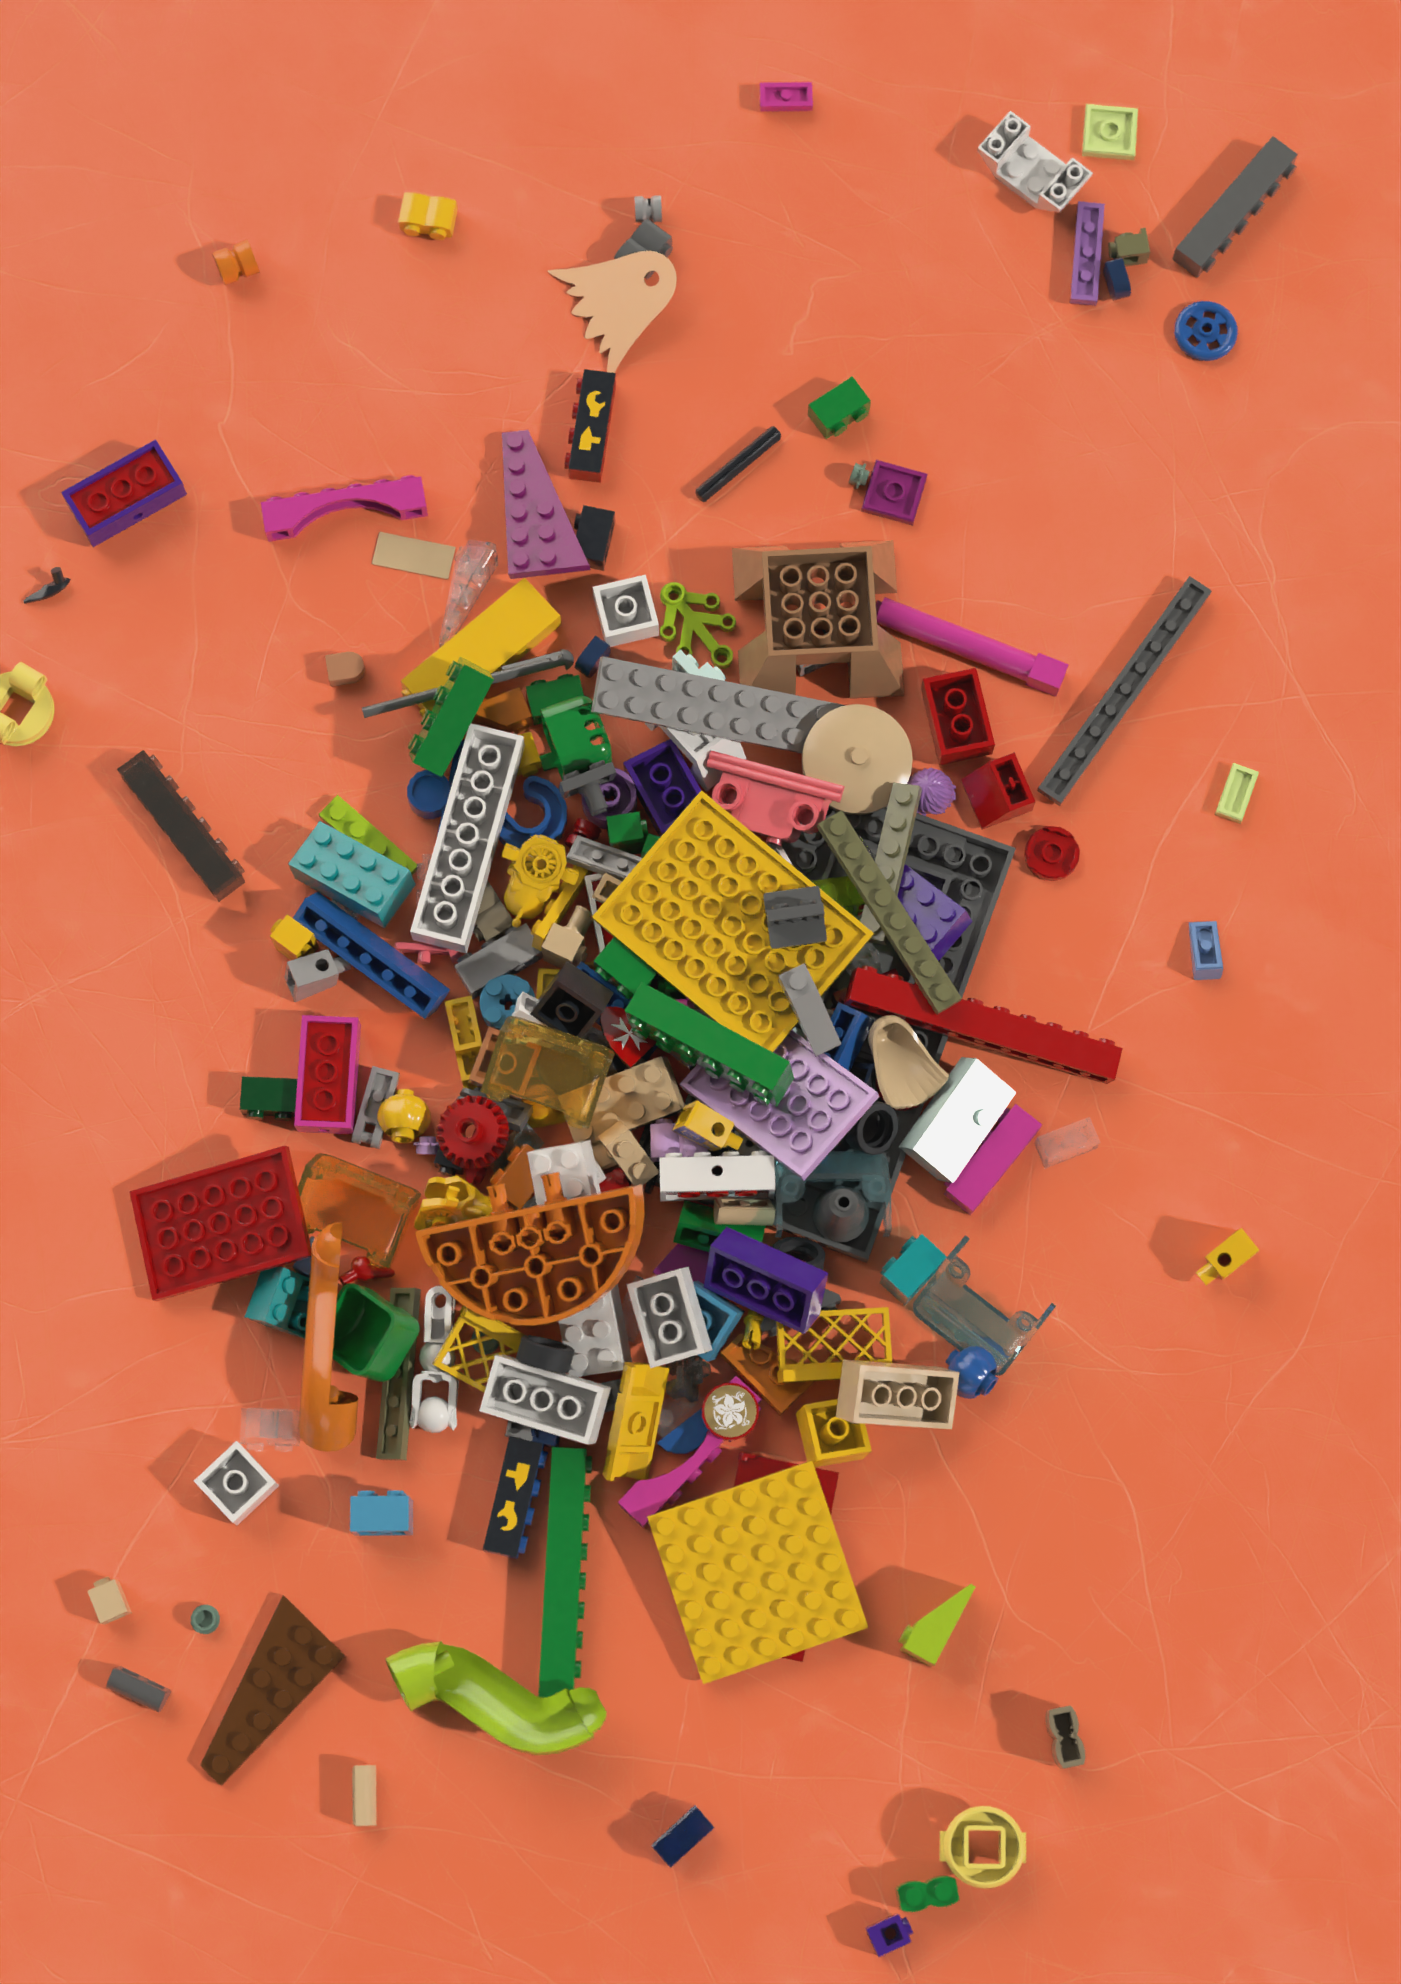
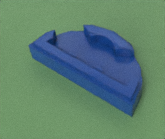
M702 1408L662 1438L657 1444L665 1451L674 1454H688L698 1449L704 1442L708 1431L702 1418Z

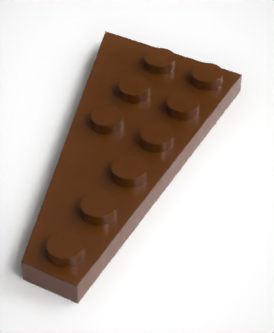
M284 1595L200 1764L220 1786L224 1785L346 1657Z

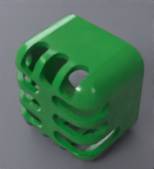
M577 696L540 709L543 731L551 752L539 756L544 771L557 768L562 780L564 775L577 770L580 774L587 772L590 769V765L604 760L606 764L612 762L611 744L600 715L591 712L593 703L591 698ZM594 723L596 729L587 730L585 728ZM600 738L601 744H591V741Z

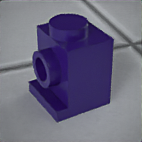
M898 1913L865 1928L878 1957L910 1943L909 1935L913 1934L907 1918L901 1919ZM887 1928H894L896 1931L893 1939L885 1937V1930Z

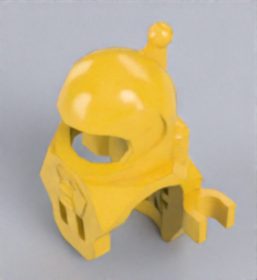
M535 834L524 842L520 849L511 844H505L501 857L512 860L507 869V873L511 877L504 894V904L507 910L516 916L512 920V926L515 928L520 927L521 918L531 919L541 914L552 892L557 893L560 879L572 885L576 884L579 871L566 867L565 846L558 844L557 840L542 834Z
M457 1175L448 1178L437 1176L430 1178L424 1190V1195L427 1199H423L414 1221V1228L421 1230L490 1215L493 1212L490 1197L482 1195L477 1188Z

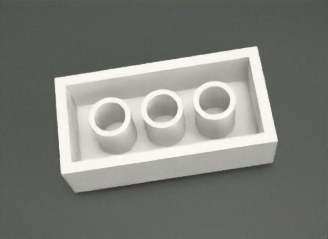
M495 1355L479 1411L589 1445L596 1443L612 1387L566 1373L538 1369L507 1355Z

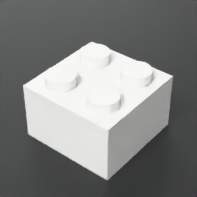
M646 575L593 587V598L604 641L610 647L659 636V623Z
M238 1441L234 1442L194 1480L235 1525L242 1522L280 1486Z

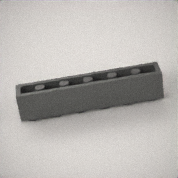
M1272 136L1175 249L1172 260L1196 278L1203 271L1207 273L1215 264L1217 254L1219 252L1224 254L1232 244L1231 238L1236 233L1240 235L1249 223L1247 221L1251 215L1257 216L1265 205L1263 201L1268 196L1272 198L1281 186L1279 184L1284 177L1289 179L1297 168L1295 161L1298 154Z

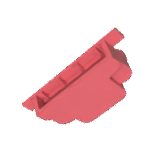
M715 751L710 752L706 764L709 768L723 771L720 782L713 789V800L726 811L732 813L731 815L756 836L767 837L766 842L782 846L783 842L794 843L799 839L801 831L807 834L818 832L817 825L825 820L829 804L832 801L840 803L845 788L842 785Z

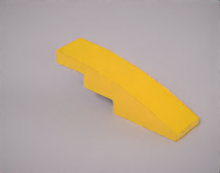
M471 995L444 1002L463 1088L474 1090L477 1086L467 1082L480 1051L482 1039Z

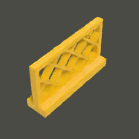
M462 1306L459 1311L461 1314L432 1364L485 1393L486 1386L481 1383L488 1382L490 1372L487 1361L494 1359L495 1355H509L518 1352L521 1337L525 1334L499 1320L488 1319ZM464 1323L474 1328L476 1339L461 1343L459 1331ZM479 1331L486 1334V1336L480 1337ZM455 1338H456L457 1344L452 1345L453 1342H454V1340H455ZM490 1339L497 1340L501 1352L485 1356L482 1342ZM478 1343L481 1358L466 1362L462 1348ZM504 1345L510 1347L511 1349L505 1350ZM458 1349L462 1361L461 1364L450 1367L442 1362L447 1352ZM483 1362L486 1377L477 1380L470 1378L467 1367ZM463 1368L465 1374H463V1373H461V1372H459V1371H457V1370Z
M889 1307L820 1311L818 1317H822L830 1326L821 1336L811 1328L807 1330L817 1340L808 1351L795 1341L802 1334L798 1331L791 1338L784 1331V1325L776 1321L779 1371H777L778 1383L841 1379L844 1358L838 1352L847 1342L859 1351V1354L853 1360L892 1363ZM871 1314H882V1327L877 1333L864 1323ZM846 1315H849L858 1323L848 1335L836 1325ZM856 1315L865 1316L860 1320ZM828 1316H837V1317H836V1319H835L834 1321H832ZM860 1327L872 1336L864 1348L851 1338ZM832 1328L845 1338L835 1350L823 1340ZM882 1332H883V1340L879 1337ZM784 1337L789 1341L786 1346ZM875 1340L884 1347L885 1359H874L866 1352ZM820 1343L832 1353L823 1363H819L810 1355ZM793 1345L804 1356L797 1364L786 1365L785 1352ZM864 1355L868 1360L859 1359ZM834 1357H836L840 1362L831 1361ZM807 1358L812 1362L802 1364Z

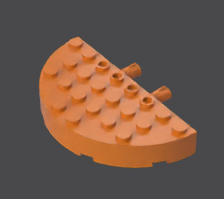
M559 1172L541 1175L547 1201L541 1205L517 1210L509 1208L505 1183L487 1187L493 1211L490 1215L415 1231L428 1267L432 1268L440 1280L441 1286L463 1306L488 1319L499 1320L513 1325L548 1324L565 1319L595 1304L607 1295L626 1273L636 1254L643 1230L644 1195L642 1184L567 1199V1197L563 1196Z

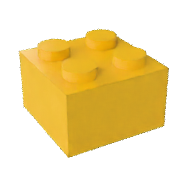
M838 1399L805 1404L796 1412L807 1462L812 1460L814 1467L861 1460L872 1451L865 1424L852 1423L836 1417Z

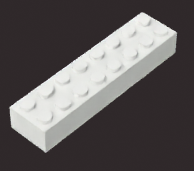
M470 724L410 933L413 940L467 953L525 748L523 736Z
M591 1140L527 1152L537 1205L544 1204L547 1201L541 1175L555 1172L560 1174L563 1196L567 1197V1199L600 1193ZM618 1283L595 1304L581 1312L559 1320L562 1342L575 1350L568 1374L581 1377L623 1370L624 1362H632Z

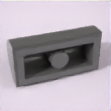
M122 1666L112 1670L106 1688L158 1713L163 1709L171 1693L169 1688Z

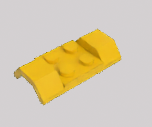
M624 1362L619 1388L621 1393H618L603 1470V1476L606 1480L614 1481V1477L648 1480L669 1368L664 1366L650 1368L648 1363Z

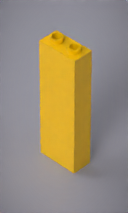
M523 578L401 680L403 688L401 693L403 696L438 688L440 685L445 686L448 680L446 675L448 668L453 661L458 662L460 656L486 669L490 673L502 671V666L516 663L561 625V617L529 581ZM431 700L417 704L421 709L419 711L420 715L423 717L427 709L432 711L436 701Z

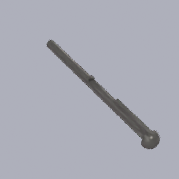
M560 649V651L502 666V671L491 673L494 678L492 684L563 665L568 670L573 665L574 657L570 651ZM438 688L362 707L364 718L431 701Z

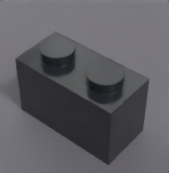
M583 505L582 513H577L575 517L574 529L577 530L576 537L590 568L604 571L615 526V511Z

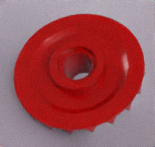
M479 1095L466 1096L456 1099L440 1115L441 1119L437 1125L438 1135L436 1138L439 1142V1149L453 1164L466 1169L482 1168L494 1162L504 1151L509 1137V1125L505 1113L494 1101ZM474 1124L476 1132L472 1137L467 1138L465 1134L466 1129Z

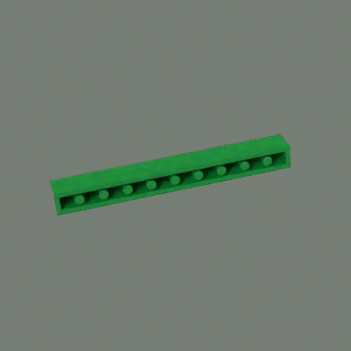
M552 1447L538 1697L541 1698L553 1696L566 1688L573 1690L575 1689V1678H581L582 1661L576 1660L577 1649H582L583 1631H578V1619H584L585 1602L579 1601L580 1590L586 1589V1572H581V1561H587L588 1543L582 1542L583 1531H589V1514H584L585 1502H590L591 1485H586V1473L592 1474V1456H587V1449Z

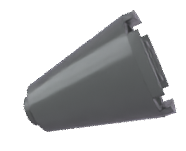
M830 1187L817 1197L813 1205V1222L817 1231L831 1241L848 1242L857 1238L867 1226L869 1219L867 1202L858 1191L851 1187Z

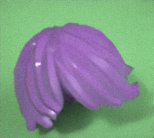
M934 768L918 770L917 773L910 776L907 784L921 787L922 792L917 813L924 816L926 814L945 813L947 807H951V803L956 799L954 791L956 786L952 784L950 777L940 770Z

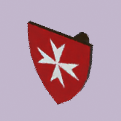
M606 1007L600 1015V1025L606 1042L627 1067L631 1068L656 1044V1041L648 1037L646 1040H643L632 1033V1028L628 1023L624 1008Z

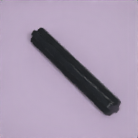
M775 426L768 428L695 490L696 496L702 502H706L781 439L780 431Z

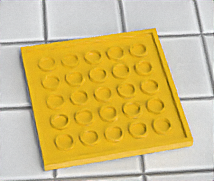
M812 1460L647 1516L703 1684L868 1628Z

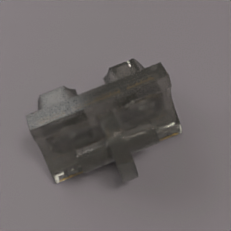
M698 1355L667 1363L666 1367L669 1368V1373L672 1376L676 1375V1379L667 1382L666 1393L673 1399L685 1397L691 1403L699 1401L698 1384L703 1383V1378L711 1374V1365L703 1361V1358Z

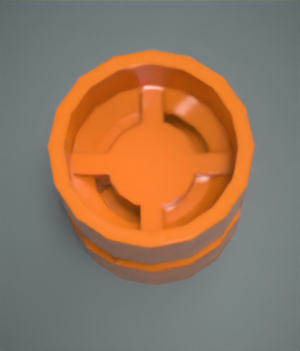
M248 240L234 244L231 251L223 248L212 253L224 285L238 281L239 275L249 277L260 273Z

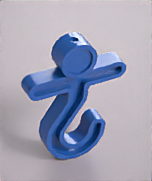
M465 739L461 741L453 756L449 781L444 775L440 777L428 770L418 772L410 779L407 786V797L412 811L417 816L424 819L441 817V825ZM538 776L528 777L523 784L524 796L529 802L539 805L543 809L545 817L538 826L524 828L506 812L499 837L504 846L508 843L520 849L522 844L535 834H542L558 842L561 840L566 829L567 804L562 799L558 788L550 781Z

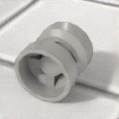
M653 195L649 199L643 196H635L636 223H642L647 218L653 222H662L661 195Z

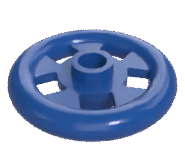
M1198 301L1188 305L1180 312L1175 322L1174 334L1177 344L1188 356L1201 361H1213L1222 358L1232 350L1237 340L1238 328L1234 316L1227 308L1212 301ZM1204 312L1214 313L1215 319L1204 318ZM1190 317L1197 320L1193 328L1186 325ZM1226 324L1227 334H1219V325ZM1202 327H1209L1211 332H1204ZM1192 335L1200 342L1196 347L1188 341V338ZM1216 340L1219 347L1210 350L1207 344Z

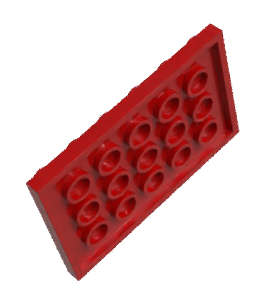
M284 1145L129 1191L152 1301L164 1300L311 1257V1244L289 1146Z

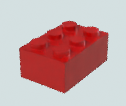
M977 668L923 678L921 693L939 765L992 755L995 741Z

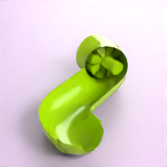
M442 1641L415 1645L385 1658L393 1680L410 1711L431 1701H442L494 1739L518 1752L538 1756L558 1754L576 1748L594 1739L593 1734L601 1729L606 1720L607 1711L604 1709L597 1692L591 1688H576L573 1690L566 1688L553 1696L541 1698L528 1691L482 1657L464 1648L445 1645Z

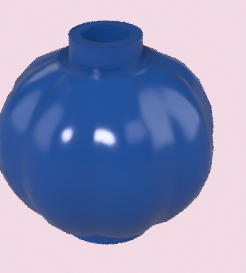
M969 1346L960 1352L955 1349L945 1362L949 1365L948 1369L960 1372L957 1395L959 1397L973 1399L980 1394L986 1396L998 1381V1378L995 1376L997 1372L995 1359L983 1347Z

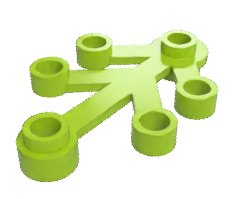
M677 582L666 584L660 592L661 602L666 606L664 625L660 628L661 639L666 642L675 639L676 628L674 621L678 610L683 616L684 621L680 645L677 647L676 653L679 650H687L692 655L691 640L694 631L710 651L712 664L719 669L728 668L733 661L732 650L726 645H719L703 624L719 626L724 632H731L736 626L735 617L732 614L717 615L692 611L688 604L704 605V608L708 611L717 610L720 605L719 596L715 593H708L706 595L687 592L685 587ZM676 593L679 597L676 600H671L669 595ZM715 599L717 603L711 606L707 604V600ZM729 619L733 622V624L731 626H725L723 624V621ZM670 629L673 631V634L665 636L663 631ZM724 655L727 660L722 663L717 660V657Z

